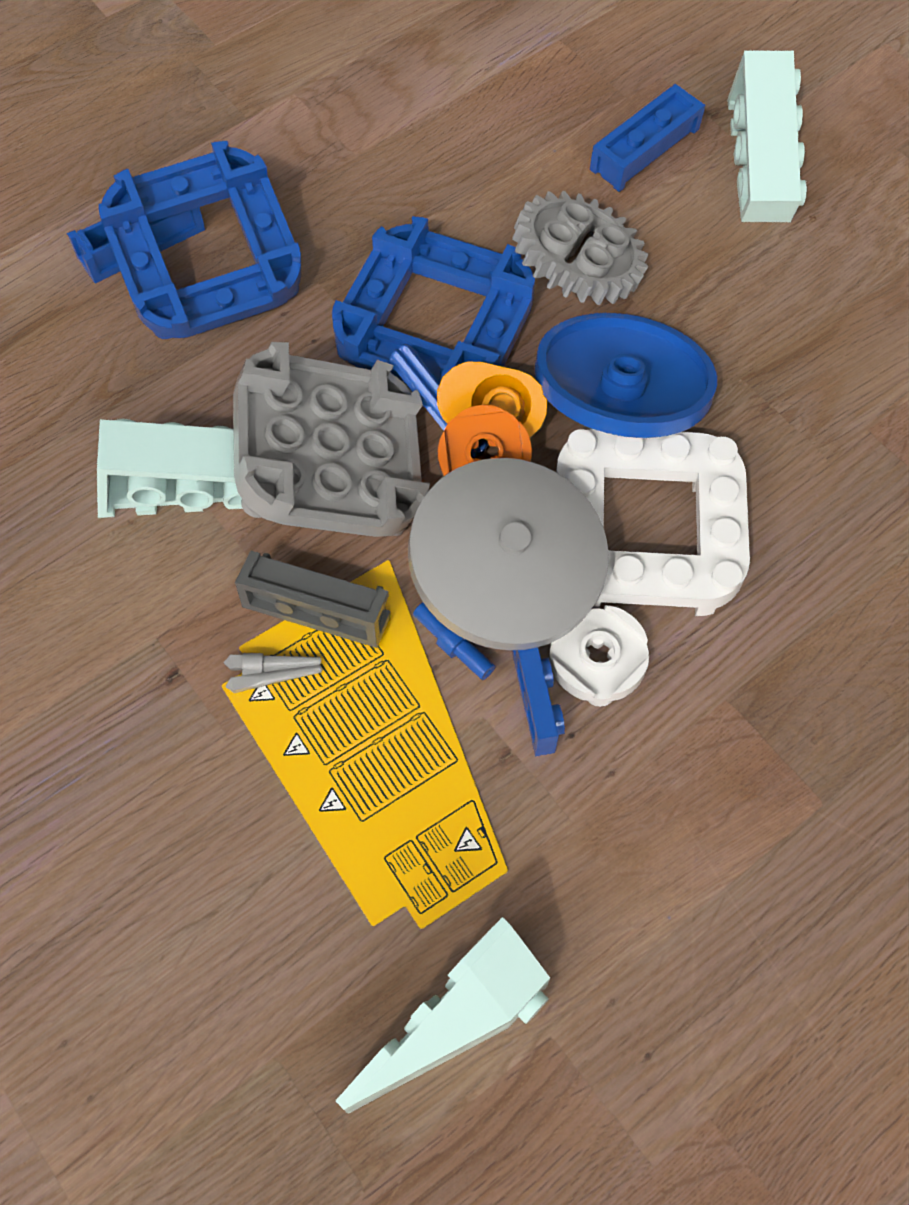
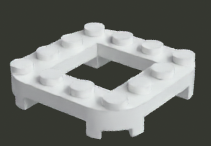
M579 429L569 435L568 442L563 446L559 454L556 473L566 478L584 494L598 514L603 526L604 477L692 482V492H696L697 555L608 550L609 564L607 577L602 592L592 609H599L601 602L694 607L695 616H706L714 614L716 608L727 604L736 596L749 570L750 552L746 469L740 455L737 453L738 447L732 439L693 432H680L654 438H633L612 435L595 429Z

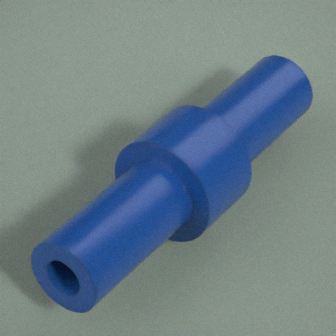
M423 602L417 606L413 616L437 638L436 644L450 658L457 656L481 680H485L491 675L496 666L470 641L458 636L445 627L428 610Z

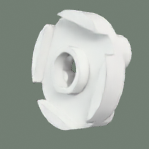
M605 605L604 609H591L583 621L570 633L551 643L549 660L553 675L558 683L571 695L581 700H586L594 706H606L614 700L626 697L640 685L648 668V639L641 624L626 611ZM592 645L594 648L599 649L603 645L607 646L610 649L607 655L609 661L604 663L601 661L594 662L589 658L590 652L587 647Z

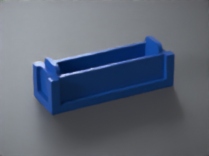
M674 84L593 145L590 170L595 174L599 172L603 179L620 192L625 188L626 182L687 134L690 132L694 134L699 130L705 104L677 84Z
M200 207L149 223L160 252L205 230ZM102 221L83 230L80 229L77 233L75 230L67 233L76 257L95 284L120 272Z

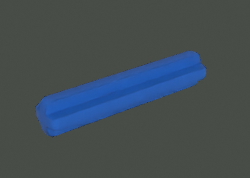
M404 344L391 354L389 363L394 365L393 368L412 392L418 390L423 406L444 431L447 423L442 419L437 406V389L440 382L413 348L408 344ZM479 439L478 447L471 449L472 458H477L486 450L488 442L485 439Z

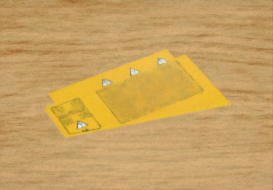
M387 560L351 581V583L375 590L377 586H381L389 592L385 606L386 610L391 612V617L377 648L284 620L241 645L239 649L242 654L263 653L264 656L321 657L322 673L239 693H233L225 687L228 681L222 684V688L370 924L376 926L401 908L406 907L418 927L423 929L507 873L508 869L392 565Z

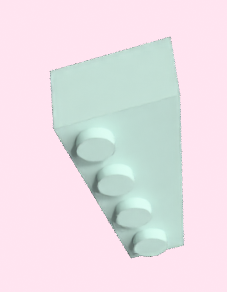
M744 51L727 99L728 110H734V116L730 122L731 136H737L733 153L735 165H743V168L739 169L737 177L741 222H791L798 207L803 206L805 203L806 181L800 180V168L804 161L805 147L803 142H798V131L802 125L803 109L801 105H796L801 72L800 69H795L794 51Z
M100 419L97 458L98 518L115 517V509L136 508L137 515L157 514V506L180 505L184 508L185 512H200L215 502H223L224 506L228 509H243L241 505L242 498L237 491L234 478L233 429L226 426H184L176 422L156 424L135 422L130 419Z

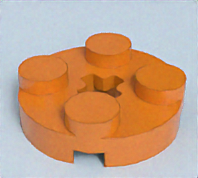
M478 405L461 411L447 423L439 439L438 461L443 475L445 476L468 463L479 461L480 459L471 457V449L477 448L479 445L478 440L483 438L487 439L489 446L497 447V456H492L490 459L512 458L531 462L532 447L527 430L514 415L497 406Z

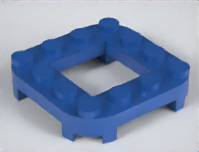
M218 141L211 143L213 152L134 177L131 176L129 169L114 175L115 182L106 191L102 203L99 204V215L136 313L143 324L152 330L158 338L190 337L272 310L297 295L301 280L300 247L298 242L295 243L268 178L267 166L259 154L253 156L242 149L229 147L228 141ZM229 198L255 265L176 290L149 223Z
M412 216V224L396 226L387 231L381 226L372 236L373 250L344 301L336 300L333 305V329L339 357L358 368L371 370L377 360L389 363L391 354L400 346L408 344L439 382L454 366L465 362H484L504 367L528 318L534 300L535 278L533 277V272L529 266H523L522 254L515 252L516 247L507 244L503 254L440 235L429 231L428 219ZM412 273L486 296L464 342L458 341L454 350L383 327ZM393 368L390 373H392L394 376L403 381V379Z

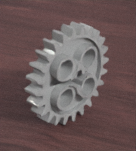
M548 191L545 198L535 195L532 203L527 201L514 225L515 232L512 240L518 242L515 252L525 255L522 262L523 266L536 267L533 274L534 278L546 277L549 279L547 288L552 289L557 285L562 287V294L566 298L571 292L577 293L581 303H584L587 296H591L597 305L602 303L604 297L614 304L619 296L627 299L631 291L635 292L648 268V265L645 264L648 253L641 251L645 244L644 241L633 239L637 230L623 226L626 221L625 217L614 218L611 216L613 208L608 207L604 210L598 208L599 204L596 199H593L590 204L586 203L582 194L579 193L576 199L573 200L565 191L561 192L559 199L552 192ZM589 231H594L593 236L589 237L582 246L576 259L570 264L567 263L569 257L576 253Z

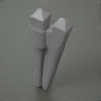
M263 653L230 654L224 661V664L231 671L242 670V676L231 677L225 687L233 693H239L322 673L320 665L322 660L321 657L264 656Z

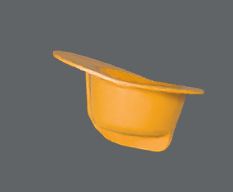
M465 362L454 366L447 372L437 389V406L442 419L446 423L450 422L467 408L478 405H492L514 415L527 430L529 438H531L541 428L547 414V399L543 395L542 386L531 375L515 369L484 362Z

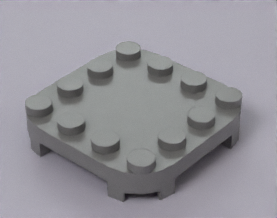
M271 342L267 350L253 354L250 359L246 358L233 393L234 478L237 491L242 498L241 505L243 510L252 517H262L282 525L372 537L401 535L415 517L416 511L428 493L430 483H424L421 479L416 414L423 404L418 390L411 392L403 381L390 373L394 365L377 360L372 369L368 370L289 355V342Z

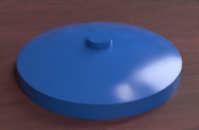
M586 314L557 324L541 339L535 362L536 381L542 386L544 397L557 410L586 427L623 437H663L691 428L708 413L717 388L718 378L714 364L696 342L670 326L629 314Z

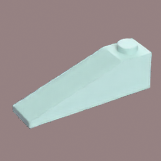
M503 917L448 974L450 979L445 985L448 992L441 999L435 995L430 1000L423 1002L411 1015V1019L404 1027V1030L407 1032L400 1042L396 1038L388 1042L336 1099V1102L344 1111L349 1114L508 1029L518 1017L527 1024L546 1004L549 998L542 991L547 987L550 977L513 927Z

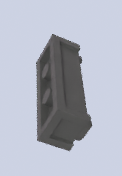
M250 551L235 581L243 608L375 648L378 647L391 617V612L386 610L385 606L389 592L384 590L383 587L377 586L375 590L271 559L268 553L260 556V553Z

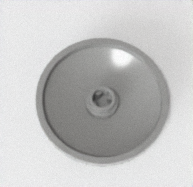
M491 458L475 461L461 466L441 478L421 501L413 519L408 540V562L411 577L421 600L438 621L458 636L478 645L500 650L537 648L550 644L570 633L583 621L598 600L605 584L609 564L608 544L603 525L595 509L584 494L555 471L533 462L512 458Z

